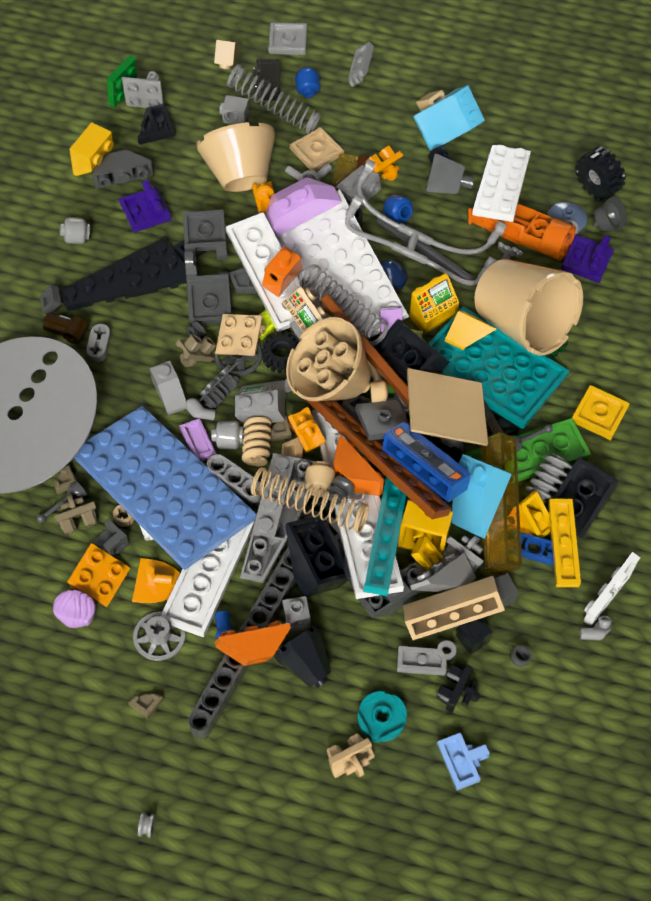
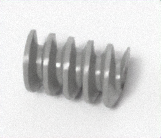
M551 452L552 456L547 455L544 457L547 464L541 463L539 466L542 471L535 472V476L538 479L531 478L530 483L533 487L526 486L525 488L529 494L534 490L537 491L544 503H546L545 498L553 499L549 493L550 491H558L554 484L563 483L559 476L567 477V473L563 469L572 468L566 460Z

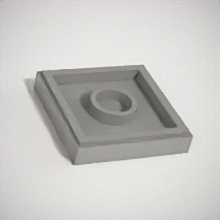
M271 22L269 54L306 55L307 24Z

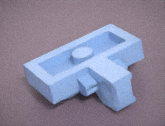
M461 733L437 741L438 748L456 790L480 782L476 768L480 767V761L489 758L490 753L486 744L473 749L472 745L466 746Z

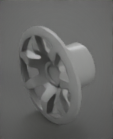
M160 611L144 616L137 623L133 633V642L137 651L145 658L155 661L173 657L181 650L185 641V631L180 629L181 637L171 634V630L175 627L170 626L165 618L160 617L162 614ZM143 627L147 635L138 639V632ZM168 640L179 642L172 652L168 648ZM150 641L151 646L149 652L146 653L139 644ZM161 645L166 655L154 656L153 653L157 646Z

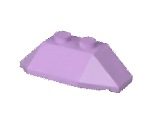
M306 177L272 195L265 217L275 236L278 237L341 204V200L334 186Z

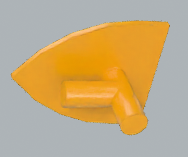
M140 558L132 602L158 603L168 600L180 576V572L164 562Z

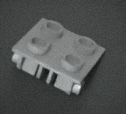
M149 72L146 79L122 77L127 106L148 108L163 104L161 82L158 81L159 76L156 72Z

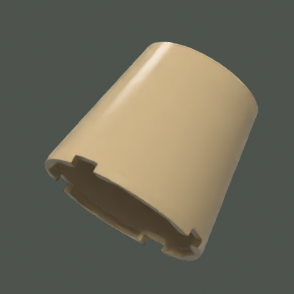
M501 259L491 264L481 276L476 287L474 301L476 311L483 319L529 352L541 356L556 351L569 338L567 336L572 325H577L581 315L583 289L580 281L569 272L509 259Z

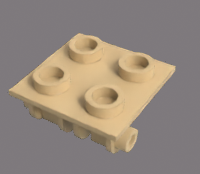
M223 314L215 354L255 356L259 336L265 333V326L261 325L263 316Z

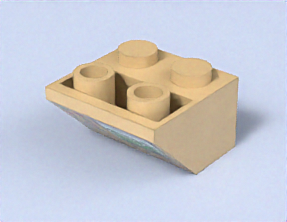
M306 287L298 288L283 301V304L303 332L314 323L330 317L323 306L319 307L315 302L318 298L312 289H306Z

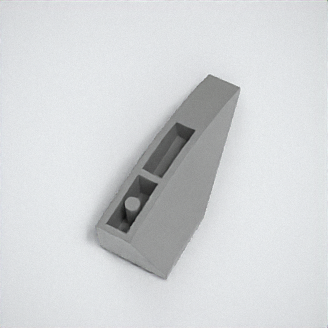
M273 453L269 467L271 478L263 492L264 497L270 494L272 480L275 474L279 473V481L272 494V500L277 499L280 484L283 478L287 476V485L280 497V502H285L290 483L293 479H296L294 491L288 500L289 506H292L295 502L298 487L305 480L307 467L316 461ZM305 487L297 502V509L303 506L307 491ZM261 497L240 578L264 583L288 540L285 525L288 522L299 520L303 509L296 511L295 506L288 508L286 503L280 505L278 500L271 502L270 497L268 499Z

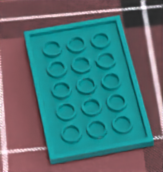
M464 306L459 310L465 311L490 324L488 321H486L479 315L475 314L474 312L470 311L469 309L465 308ZM456 313L428 343L450 361L440 375L482 383L484 405L521 429H524L567 378L570 370L545 355L540 356L529 352L497 328L495 331L468 345L464 350L445 342V338L457 315Z

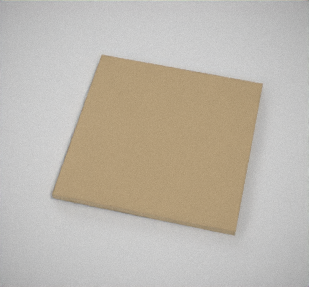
M411 368L407 369L410 432L484 446L488 445L482 383Z

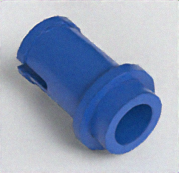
M228 611L215 613L217 624L215 635L217 639L221 637V633L231 631L230 613Z

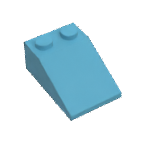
M468 85L453 90L413 116L430 151L468 132L485 121Z
M462 454L459 464L471 473L468 489L453 499L452 524L485 539L512 474Z

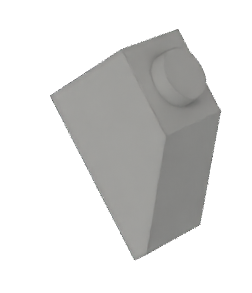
M168 361L150 368L152 383L168 416L186 409V399L171 362Z

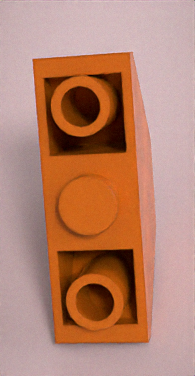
M343 436L339 437L333 465L335 477L341 476L351 481L354 485L353 493L382 495L383 476L370 466L369 461L356 451L355 446L351 442H348Z
M281 621L267 624V628L259 629L258 626H251L245 628L244 632L235 634L234 630L221 633V637L214 643L216 648L243 666L269 661L291 627L290 623L282 624Z

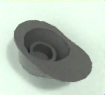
M613 196L596 208L594 212L595 222L592 226H598L602 232H618L623 228L627 221V214L622 201Z

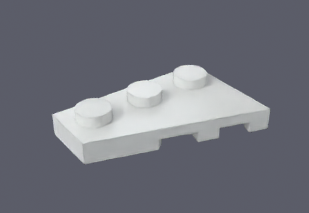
M632 552L622 567H618L614 571L610 583H605L599 590L598 599L589 602L584 610L587 613L583 620L589 626L594 624L631 577L640 559L639 556Z

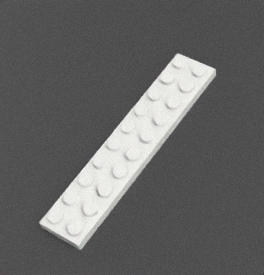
M312 410V416L326 441L325 444L319 446L322 460L329 463L330 467L333 468L338 438L343 435L339 434L338 430L327 422L317 410ZM356 449V451L363 457L364 455L358 449ZM352 493L348 496V501L339 517V524L345 521L352 500H355V504L348 519V528L355 521L359 505L363 503L369 506L368 517L360 533L355 532L354 527L347 530L346 523L339 527L355 597L360 599L378 596L377 594L363 592L381 500L380 496ZM335 505L334 507L336 517L340 505ZM396 556L388 594L403 592L404 588Z

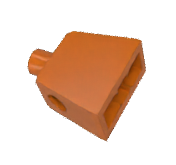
M282 247L267 265L262 286L279 298L302 271L301 257L287 247Z

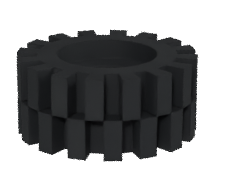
M278 332V336H275L273 333L271 334V339L267 337L265 339L266 342L262 344L263 362L267 368L271 366V371L273 372L277 369L278 373H281V370H285L286 373L289 354L279 357L274 355L273 352L279 348H284L291 352L292 348L295 350L299 341L298 339L295 340L294 335L289 337L287 332H285V335H282V332Z

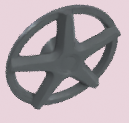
M257 344L258 354L255 356L229 355L222 361H219L218 354H214L216 365L223 370L225 365L238 362V371H231L229 374L244 377L260 365L262 360L261 347ZM245 360H257L252 367L245 370Z

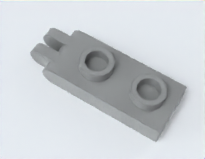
M370 41L355 51L348 76L352 87L361 83L369 70L368 67L374 45Z

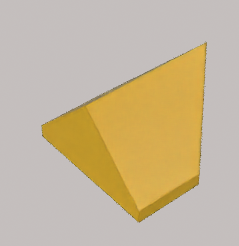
M458 311L445 338V342L464 350L468 345L495 331L496 328L465 311Z
M534 490L517 505L499 530L500 533L515 530L544 538L551 532L549 513L537 491Z

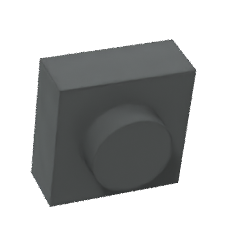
M50 285L40 296L44 314L54 312L60 306L61 297L58 286Z

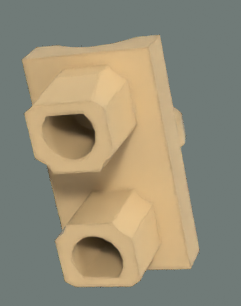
M355 734L347 740L349 748L344 751L341 750L339 745H334L327 749L329 765L335 778L344 773L349 775L353 772L358 777L364 775L362 768L369 764V760L375 758L371 748L372 744L368 738L364 740L359 734Z

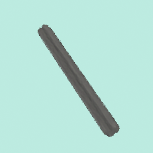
M377 218L376 223L408 245L410 236ZM419 240L417 241L416 252L428 257L429 260L463 279L474 280L470 274L432 247Z

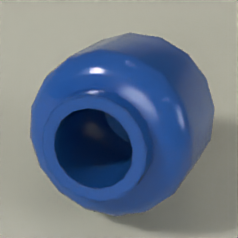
M310 67L300 69L296 74L297 93L306 98H311L319 92L321 86L318 72Z
M392 195L385 201L383 212L393 221L405 223L412 216L413 205L408 198Z

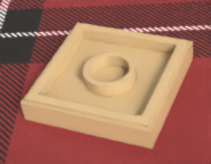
M321 127L290 144V150L311 171H317L327 163L329 164L344 155V150Z

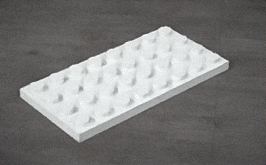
M341 190L336 191L341 204L276 237L281 247L285 246L301 257L302 271L298 274V279L305 268L316 264L321 268V271L327 273V276H331L332 280H336L337 285H342L343 289L348 290V294H353L354 299L359 300V304L363 303L365 308L370 309V313H375L376 318H380L379 309L398 306L402 308V320L409 317L368 240L347 229L345 214L349 205ZM355 216L350 219V224L362 231ZM318 268L310 272L305 280V285H308L318 273ZM321 273L317 282L310 287L312 290L315 289L317 283L323 277H325V274ZM327 277L323 285L316 290V294H319L322 288L331 280L329 277ZM335 282L331 283L328 290L321 295V298L336 286ZM338 286L336 288V291L330 296L332 299L341 291V287ZM343 291L341 296L335 301L337 305L347 295L346 291ZM348 296L346 301L339 307L342 311L346 304L352 300V296ZM315 300L319 307L322 306L320 301ZM356 300L353 301L349 309H347L344 312L346 316H348L350 311L358 304ZM358 306V309L355 311V313L349 317L351 321H353L356 315L361 310H363V306ZM365 310L361 317L355 321L354 325H360L364 317L369 314V311ZM374 315L369 316L367 321L360 327V332L366 329L367 325L374 319ZM379 319L375 320V322H374L373 325H375L376 323L380 322V320H379ZM380 328L377 330L376 333L370 336V338L378 335L380 333Z

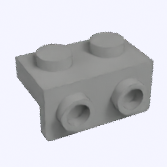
M363 165L335 186L336 191L341 190L344 198L349 200L350 204L354 195L358 194V178L364 168ZM372 171L362 186V192L367 201L381 190L380 176Z

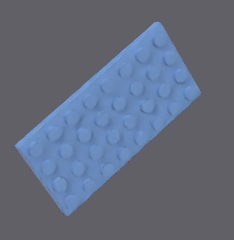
M143 406L85 441L74 457L184 570L254 522L257 516L251 508L215 474L210 472L191 451Z

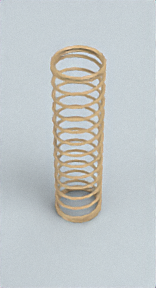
M261 467L256 472L251 485L252 495H262L263 499L270 497L271 502L278 500L280 505L286 503L288 508L295 506L296 511L303 509L305 514L312 512L313 517L320 515L322 521L329 518L331 524L337 521L339 527L346 523L347 530L354 527L355 532L360 533L369 513L368 505L363 503L359 505L355 521L348 528V519L352 513L355 500H352L349 505L345 521L339 524V517L344 509L346 497H343L340 503L337 517L334 521H331V513L336 505L338 494H335L331 501L329 514L322 518V511L328 501L329 491H326L319 513L314 515V507L320 497L321 488H318L314 495L312 508L306 512L305 505L311 496L312 485L306 491L303 506L297 509V502L303 492L304 482H301L298 487L294 504L289 506L288 500L294 491L296 479L291 481L284 503H281L280 497L285 490L288 477L285 476L279 487L278 497L272 500V494L279 481V473H276L272 480L270 494L264 497L263 492L270 481L271 470L267 471L266 468ZM263 471L260 485L255 492L257 480Z

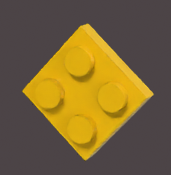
M590 385L572 419L575 424L611 440L630 403Z

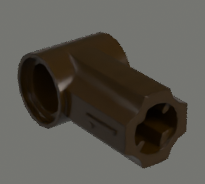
M50 312L44 317V330L61 335L66 341L75 345L80 343L89 328L87 321L78 316L68 318Z

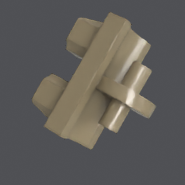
M191 334L187 340L179 339L175 343L177 347L183 349L180 359L185 367H193L197 361L211 362L214 359L211 351L216 345L209 337L204 336L201 340L198 336Z
M71 494L66 495L68 502L60 505L62 511L70 508L71 510L54 516L57 525H60L65 535L77 531L73 521L76 518L82 517L85 527L97 524L95 514L97 510L94 502L76 508V506L84 503L83 499L80 497L73 500Z

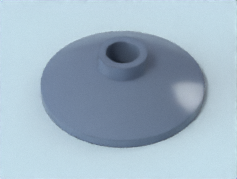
M560 202L553 205L548 211V216L562 221H575L579 227L577 233L581 232L587 224L586 212L575 203Z

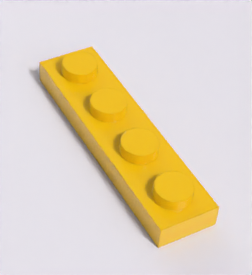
M549 499L548 506L556 587H580L581 578L573 499Z

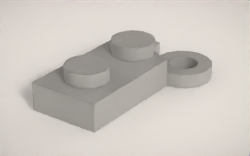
M451 641L440 642L437 649L399 646L397 672L445 676L446 660L454 658L456 646ZM444 647H449L451 649V653L445 654L443 653L442 649Z

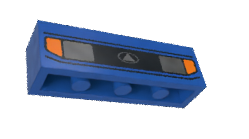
M402 422L385 433L382 450L444 500L450 502L468 489L471 473L420 433L410 432V426L406 422Z

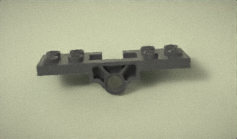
M224 210L183 212L184 254L190 326H192L191 324L194 321L200 325L221 324L223 314H231L228 272H218V275L197 276L196 251L216 250L217 260L227 259Z

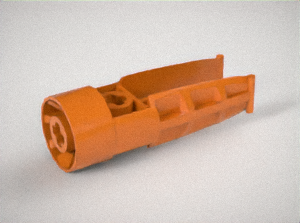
M521 204L517 205L513 222L472 215L473 209H468L469 225L473 222L493 232L495 225L500 221L506 224V228L500 237L558 261H562L565 258L575 237L576 227L574 225Z

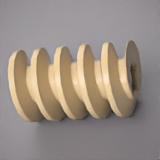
M253 417L244 422L242 460L245 464L258 467L268 464L267 458L270 457L269 442L271 441V436L269 435L271 433L270 419L266 417Z

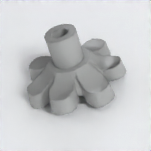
M498 242V249L504 253L502 259L510 260L513 256L518 257L523 254V251L518 250L516 247L511 248L502 242Z

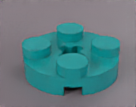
M377 691L363 699L358 709L357 721L363 734L369 737L371 741L376 743L387 742L397 738L404 730L407 711L399 697L394 694L392 696L384 691ZM378 711H381L383 714L387 713L389 715L386 717L385 722H382L381 720L378 721L376 719L378 717Z

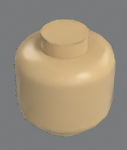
M317 461L307 467L304 487L307 490L310 485L313 486L312 496L315 495L318 488H321L320 497H324L327 489L333 486L335 471L330 467L329 463Z

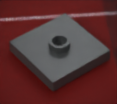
M399 400L356 404L355 411L368 441L384 439L386 432L402 422H406L410 426Z

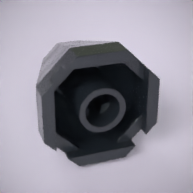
M315 624L279 648L274 654V658L279 664L309 687L315 684L318 688L329 680L327 675L331 673L321 634Z

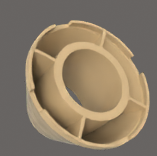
M249 122L228 125L204 135L202 142H197L199 154L224 190L229 192L247 191L252 189V184L260 185L267 181L275 140V130L272 126L265 123H258L259 126H249Z

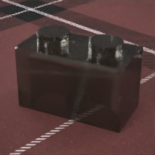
M256 59L257 67H253V79L256 75H258V79L253 86L254 93H256L260 82L265 79L262 88L257 93L258 100L262 97L269 83H271V86L263 101L269 100L275 87H278L271 100H277L280 95L279 59Z

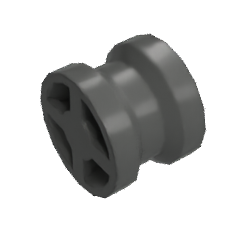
M335 477L333 486L327 489L330 493L328 499L332 501L334 495L338 494L336 505H340L343 497H346L347 502L348 496L354 491V485L347 478Z

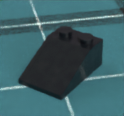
M399 319L388 330L384 339L374 347L407 385L408 368L441 374L450 363V361Z
M580 457L576 460L553 499H573L576 536L583 539L620 482Z
M319 515L317 517L288 522L285 525L294 579L303 596L309 597L338 589L348 581L343 568L344 555L326 520L322 521Z

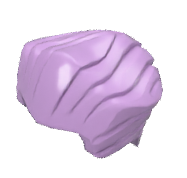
M77 590L62 592L57 596L53 605L55 616L69 628L88 626L92 622L97 610L95 601L87 594Z

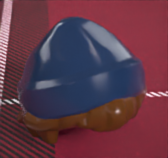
M395 260L381 261L380 264L395 292L399 294L408 281L405 268Z

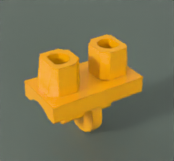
M387 146L379 152L383 162H381L377 154L371 156L369 160L376 163L373 168L375 173L379 174L383 171L382 178L393 181L398 177L397 171L399 170L398 166H393V164L403 154L400 151L395 154L391 147Z
M271 181L260 185L252 184V191L259 214L264 213L265 215L270 197L275 194Z
M308 407L288 416L305 452H309L326 443Z

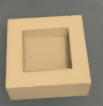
M298 437L282 444L281 455L302 459L303 446Z

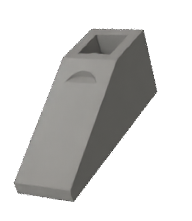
M450 553L442 557V561L429 567L430 571H425L416 576L418 580L411 584L410 587L412 590L445 592L471 583L476 579V576L465 553L456 556L454 553Z

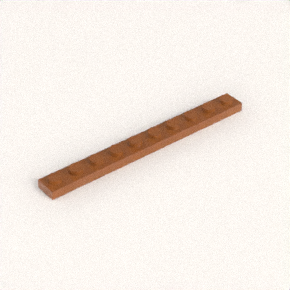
M306 400L313 409L317 410L327 422L338 430L339 434L351 442L368 461L372 462L383 475L388 477L398 489L406 494L411 502L424 511L427 517L433 520L449 515L452 508L426 484L382 450V443L378 440L368 441L362 425L335 400Z

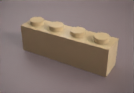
M494 576L403 605L405 623L412 640L505 611Z

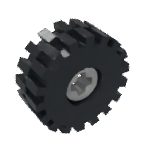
M604 147L593 148L581 156L575 165V169L578 170L576 171V176H579L578 181L583 184L582 188L584 190L587 189L589 195L593 194V198L596 200L599 198L600 201L607 200L620 191L625 185L624 180L626 179V175H623L625 170L620 167V164H622L620 160L617 161L615 159L617 156L614 153L611 155L610 150H604Z

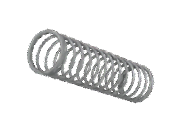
M240 64L234 67L227 80V86L230 88L235 86V90H241L242 95L248 93V99L254 98L255 103L261 101V107L267 105L268 111L274 108V115L280 112V118L286 117L287 122L293 120V126L299 124L300 130L306 127V134L314 130L321 113L314 110L309 121L301 128L302 121L310 106L306 108L299 122L294 124L296 116L303 106L302 102L295 115L288 121L289 113L294 107L297 98L294 99L288 112L282 117L283 108L287 104L290 95L285 99L281 109L275 113L276 106L282 98L284 91L280 93L274 106L269 109L270 101L278 87L274 88L269 100L262 105L263 98L270 89L271 83L267 85L262 97L256 101L257 93L262 88L265 79L260 82L256 93L249 97L250 91L258 79V75L253 79L249 90L243 93L244 86L250 79L252 71L246 76L242 87L237 90V83L243 76L246 68L242 69Z
M313 264L305 268L299 278V285L301 287L310 289L317 282L321 273H324L325 277L312 290L316 296H319L317 300L322 304L321 295L328 290L332 282H335L336 286L327 295H333L338 286L341 287V291L334 296L333 301L335 302L342 292L346 291L347 295L340 300L338 306L340 307L348 296H352V300L346 304L343 312L349 309L353 301L356 300L358 304L350 311L347 317L349 318L355 313L358 306L362 305L363 310L351 322L354 324L363 312L368 310L369 314L356 327L360 331V327L367 321L369 316L374 315V319L361 333L364 332V337L369 341L370 336L376 333L382 324H385L384 332L377 339L369 342L373 346L384 339L388 331V324L382 321L381 318H376V314L370 313V309L365 308L363 303L359 304V300L354 299L353 294H348V290L343 289L342 285H337V281L332 280L331 276H327L325 271H321L318 265ZM318 268V273L308 285H305V280L310 272ZM329 277L331 280L322 288L319 294H316V290L320 288L325 282L326 278ZM377 319L380 320V322H378V323H376L375 325H373L374 322H375V320H377Z

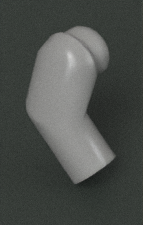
M190 398L186 401L185 407L192 417L214 420L215 410L204 408L195 398Z
M604 615L598 619L599 621L593 628H580V639H604L611 631V618Z

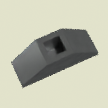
M122 150L107 154L101 164L92 172L95 188L97 189L153 176L150 159L129 150Z
M416 561L400 571L404 586L403 592L390 593L388 596L378 595L360 598L359 601L372 618L391 615L402 608L403 605L410 603L420 592L419 590H412L410 585L418 580L416 576L425 571Z

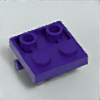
M145 180L142 183L144 191L119 199L121 208L133 233L171 221V215L157 187H152L149 180Z
M576 235L561 269L600 283L614 252V248L608 246L611 238L603 236L601 243Z

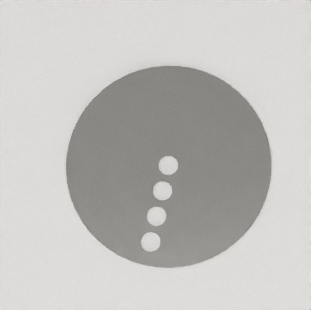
M21 337L0 343V493L22 491L34 487L57 474L79 452L93 426L97 409V389L93 374L85 360L74 349L60 341L45 337ZM48 352H56L58 355L56 362L52 365H45L43 362L44 356ZM40 369L46 371L44 381L41 383L32 382V375L35 371ZM26 388H33L35 391L34 397L27 402L21 401V392ZM15 406L22 407L23 414L19 419H9L8 413L11 408Z

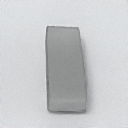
M220 454L212 455L207 461L208 470L215 474L247 506H259L262 495L254 496L248 494L251 492L254 477ZM216 467H222L220 470H214ZM233 479L240 480L238 482H231ZM258 480L256 483L255 492L260 485V482Z

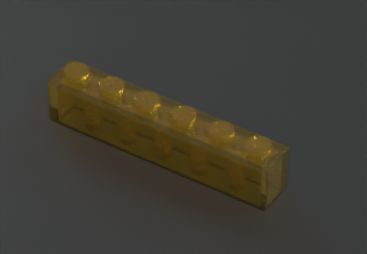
M499 432L487 437V446L481 445V462L512 475L484 539L485 570L504 574L522 568L516 438Z

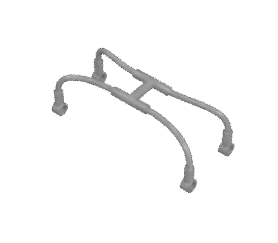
M368 159L358 178V194L354 195L345 214L347 229L358 236L389 246L392 250L422 264H427L443 274L446 273L448 277L459 283L469 286L477 285L485 270L498 260L489 257L476 280H466L429 260L428 257L414 251L417 241L419 240L427 245H433L458 254H477L487 250L496 242L498 237L503 234L506 224L498 221L487 239L488 242L477 249L451 247L433 240V238L402 223L398 224L374 209L363 195L362 186L367 181L376 164ZM361 202L376 217L410 236L408 246L405 247L396 242L393 243L354 228L350 224V219L353 218Z

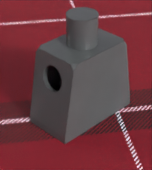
M435 154L425 192L457 195L460 187L472 188L474 177L463 175L464 165Z

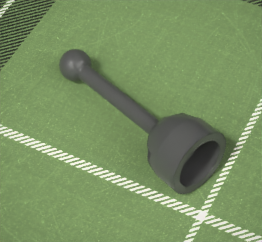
M547 424L544 429L521 439L517 436H509L503 439L504 449L509 455H513L521 450L523 442L543 433H551L553 427Z
M77 481L68 487L67 495L71 494L73 500L80 497L84 498L87 495ZM67 496L44 514H39L37 521L39 523L45 522L47 516L61 507V504L68 501Z

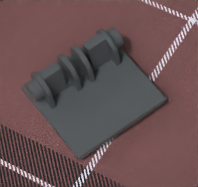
M238 362L232 367L228 364L200 393L202 398L199 402L203 400L207 409H216L225 400V396H229L238 387L239 379L229 374Z

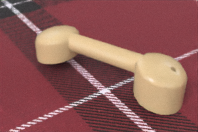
M368 361L371 377L374 381L370 383L371 403L387 401V383Z

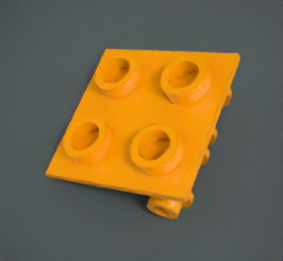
M91 543L67 583L72 585L71 590L81 591L105 607H108L130 567Z

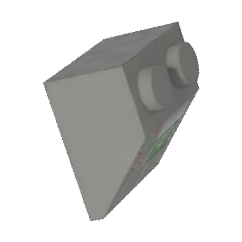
M284 380L245 385L240 388L235 396V416L243 427L244 422L253 417H266L271 420V423L285 421Z

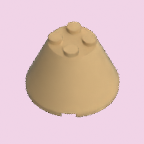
M339 317L325 318L311 325L300 335L301 340L295 350L291 349L286 367L287 381L295 394L308 401L348 400L369 390L371 371L360 334L353 324Z

